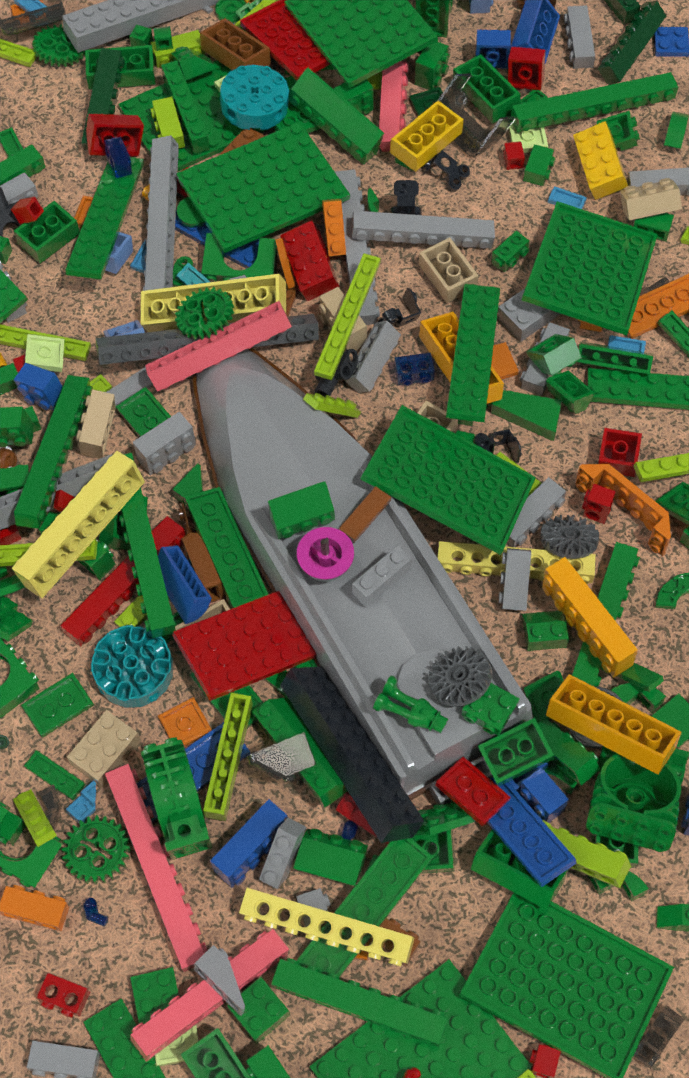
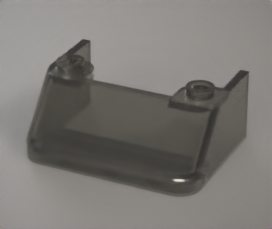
M55 0V5L1 20L0 17L1 34L5 37H12L61 23L63 21L62 16L66 15L62 1Z
M469 73L456 74L437 101H440L464 119L462 134L453 141L467 155L471 157L479 156L503 137L516 118L514 116L501 117L496 124L490 125L485 131L464 110L468 102V96L462 88L471 75Z
M304 732L247 756L251 766L284 783L296 782L297 785L305 783L298 775V772L316 765Z

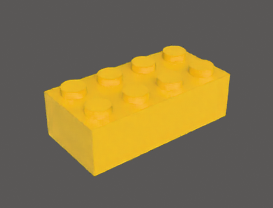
M437 101L391 139L390 153L416 172L462 134L464 119L440 101Z
M606 121L573 135L589 188L595 200L628 186L611 131Z

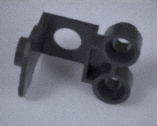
M443 150L423 167L425 169L423 175L433 164L442 169L447 174L444 179L447 181L446 187L450 192H456L462 185L461 180H465L470 174V168L467 165L461 164L457 166L458 162ZM442 158L449 160V167H444L441 164Z
M397 180L394 183V195L397 196V206L391 207L390 213L422 215V208L415 206V197L419 194V183L417 181Z
M407 288L403 295V301L412 315L403 318L399 308H391L382 314L383 318L378 322L388 321L392 326L393 323H396L400 327L416 321L421 315V311L417 305L415 292Z
M510 429L488 433V435L479 433L475 436L474 443L492 454L494 453L495 446L506 444L513 461L519 463L522 455L521 445L517 438L512 435ZM503 435V438L500 441H494V438L496 436Z

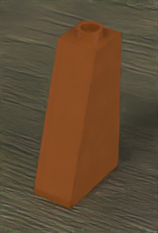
M198 532L189 533L182 537L183 547L191 567L212 598L210 603L224 599L220 578Z

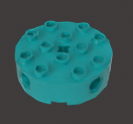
M239 66L237 69L230 71L222 80L220 88L221 110L230 123L241 129H269L279 124L287 114L289 103L287 82L283 76L269 66Z
M124 625L108 632L97 643L92 657L91 672L100 693L111 703L125 708L143 707L156 701L168 689L173 678V659L165 639L161 636L152 638L151 631L147 632L146 627Z

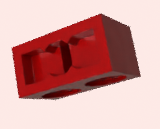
M593 484L591 490L587 489L581 508L584 509L583 517L605 524L616 491Z
M47 973L36 998L42 1002V1007L53 1010L54 1007L61 1010L60 1013L62 1015L73 1018V1015L80 1017L90 991L86 987ZM51 989H58V993L54 998H48V993ZM77 996V1003L73 1006H68L69 998Z

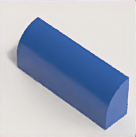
M179 546L161 547L158 559L167 595L184 623H191L199 619L207 611L212 598Z

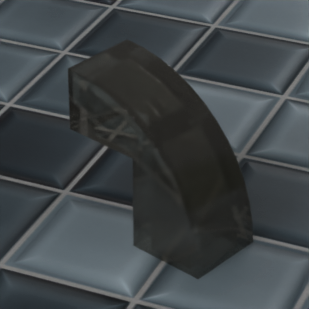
M53 784L40 791L39 794L48 809L44 813L53 830H55L61 816V800Z
M666 1005L639 1043L634 1057L651 1069L668 1042L681 1026L684 1018Z

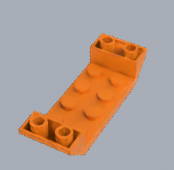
M610 464L580 465L575 483L578 490L586 493L587 489H592L593 484H597L616 491L614 496L616 503L629 510L635 519H640L646 528L652 531L648 545L654 553L664 556L671 539L669 512Z

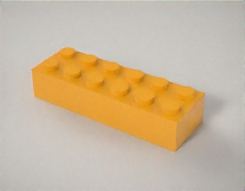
M454 312L420 321L419 338L450 383L459 319ZM492 365L487 404L501 400L504 387L503 381Z
M564 557L547 567L543 579V591L547 596L552 597L556 608L566 615L568 624L576 628L579 638L583 642L586 641L592 655L595 658L598 657L602 662L605 672L610 673L614 678L632 667L638 649L567 558Z
M570 674L551 697L546 716L658 775L676 749L682 733Z

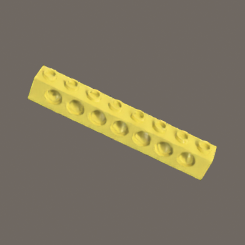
M439 541L438 560L447 573L460 572L464 575L475 573L485 577L491 575H499L501 577V572H505V564H502L503 552L499 555L479 544ZM505 547L503 550L504 553H507V548L531 550L529 579L535 578L540 581L544 579L545 569L562 559L547 550ZM596 554L580 559H567L573 567L578 569L577 573L586 584L593 583ZM458 557L461 561H455L453 558ZM479 559L481 562L475 563L472 560ZM492 561H499L500 564H493ZM531 564H537L539 567L534 568Z
M246 888L239 911L240 914L245 915L244 920L256 923L257 919L265 921L264 926L277 929V926L285 927V932L293 935L302 932L306 934L305 938L317 942L318 938L327 940V945L337 948L339 944L348 946L347 951L357 954L360 953V950L369 952L367 957L380 960L381 956L389 958V963L401 966L402 963L408 964L415 939L406 934L250 888ZM263 904L269 905V912L266 915L260 914V907ZM283 910H289L290 917L287 921H281L280 913ZM304 916H309L311 919L310 925L303 928L300 920ZM324 922H330L331 930L327 934L321 932V925ZM345 928L352 930V936L348 940H343L341 936ZM366 934L373 936V943L370 946H364L362 943V938ZM391 940L394 943V949L387 953L383 950V944Z

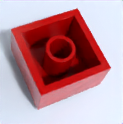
M512 47L508 58V82L514 88L541 90L545 74V50Z
M604 428L598 464H610L622 475L635 477L634 464L638 462L642 433Z

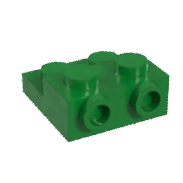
M630 111L596 121L597 124L606 121L616 148L620 147L621 151L638 146L637 141L640 140L638 130H635V127L638 126L635 116L632 117Z
M2 596L0 597V637L10 641L30 628L33 620L17 611V603Z
M491 683L484 695L473 703L464 706L462 716H464L467 722L482 726L485 732L499 736L518 705L520 698Z

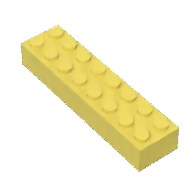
M280 274L141 291V325L148 332L179 329L175 318H177L175 313L179 312L177 307L182 306L181 301H186V296L191 297L193 291L197 294L200 288L202 291H205L206 287L210 291L213 287L216 290L221 288L223 292L226 291L228 296H230L234 305V314L231 315L232 320H227L228 323H234L280 301L286 313V281Z
M118 451L109 457L103 467L83 486L78 495L69 502L68 506L55 518L53 523L42 532V535L29 547L28 551L16 561L12 570L28 590L43 599L145 483L133 460Z

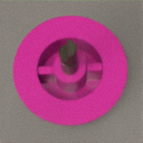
M320 527L311 530L303 536L297 547V560L302 570L313 579L321 582H330L340 578L350 568L354 559V547L350 538L344 532L332 527Z

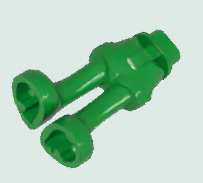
M392 675L388 678L382 693L378 695L373 705V709L377 712L386 710L408 719L407 723L409 725L429 729L430 732L433 729L441 733L448 722V718L442 716L441 712H438L426 699L420 698L418 700L400 691L397 688V679ZM389 698L395 699L411 708V710L392 702L391 700H389Z

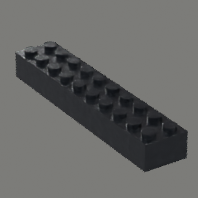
M322 666L291 668L280 686L379 841L385 843L413 838L425 822L326 671Z

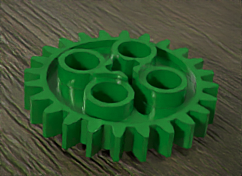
M53 24V28L47 26V30L41 28V32L37 31V36H34L32 41L35 56L39 57L40 61L45 60V64L51 62V66L55 63L58 67L61 64L66 67L67 63L73 65V61L78 63L79 59H83V55H85V50L77 52L64 32L62 24L59 27Z
M206 287L205 291H202L200 288L197 294L193 291L191 297L186 296L187 300L181 301L182 306H178L179 312L175 313L177 317L175 318L176 325L183 335L186 334L188 338L192 336L194 340L200 336L201 340H203L205 335L210 338L212 333L217 335V330L224 331L222 326H228L227 320L233 319L231 315L234 314V305L226 291L223 292L221 288L216 290L215 287L210 291Z
M96 815L94 821L87 817V823L85 824L82 820H79L80 827L78 828L73 825L72 827L75 832H67L70 840H64V844L68 846L62 848V852L67 854L62 857L64 862H68L65 865L66 868L71 869L70 873L72 876L77 874L79 881L85 877L86 884L91 879H93L95 885H97L98 879L106 883L107 876L113 880L114 872L121 874L120 866L126 868L123 860L130 859L129 855L125 853L131 851L130 846H127L130 843L129 838H124L127 835L126 830L121 831V824L115 826L116 822L114 819L108 823L107 816H104L102 821H100L98 815ZM91 833H98V836L95 839H88ZM83 840L95 849L99 847L103 853L112 856V859L107 858L99 851L93 852L90 846L81 844L80 842ZM109 842H116L113 849H106V845ZM81 850L87 851L84 857H77V854ZM98 860H104L105 863L102 867H95V863Z

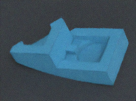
M94 780L81 791V796L66 808V813L79 825V820L85 822L87 817H90L96 811V782Z

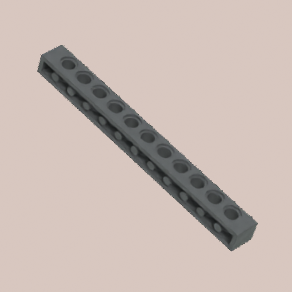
M314 314L289 316L291 328L253 347L319 340L318 321ZM179 329L95 339L99 364L103 365L161 358L201 338L198 336L194 340L192 336L188 338L186 334L183 335Z

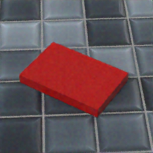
M464 756L435 783L436 787L482 827L511 798Z

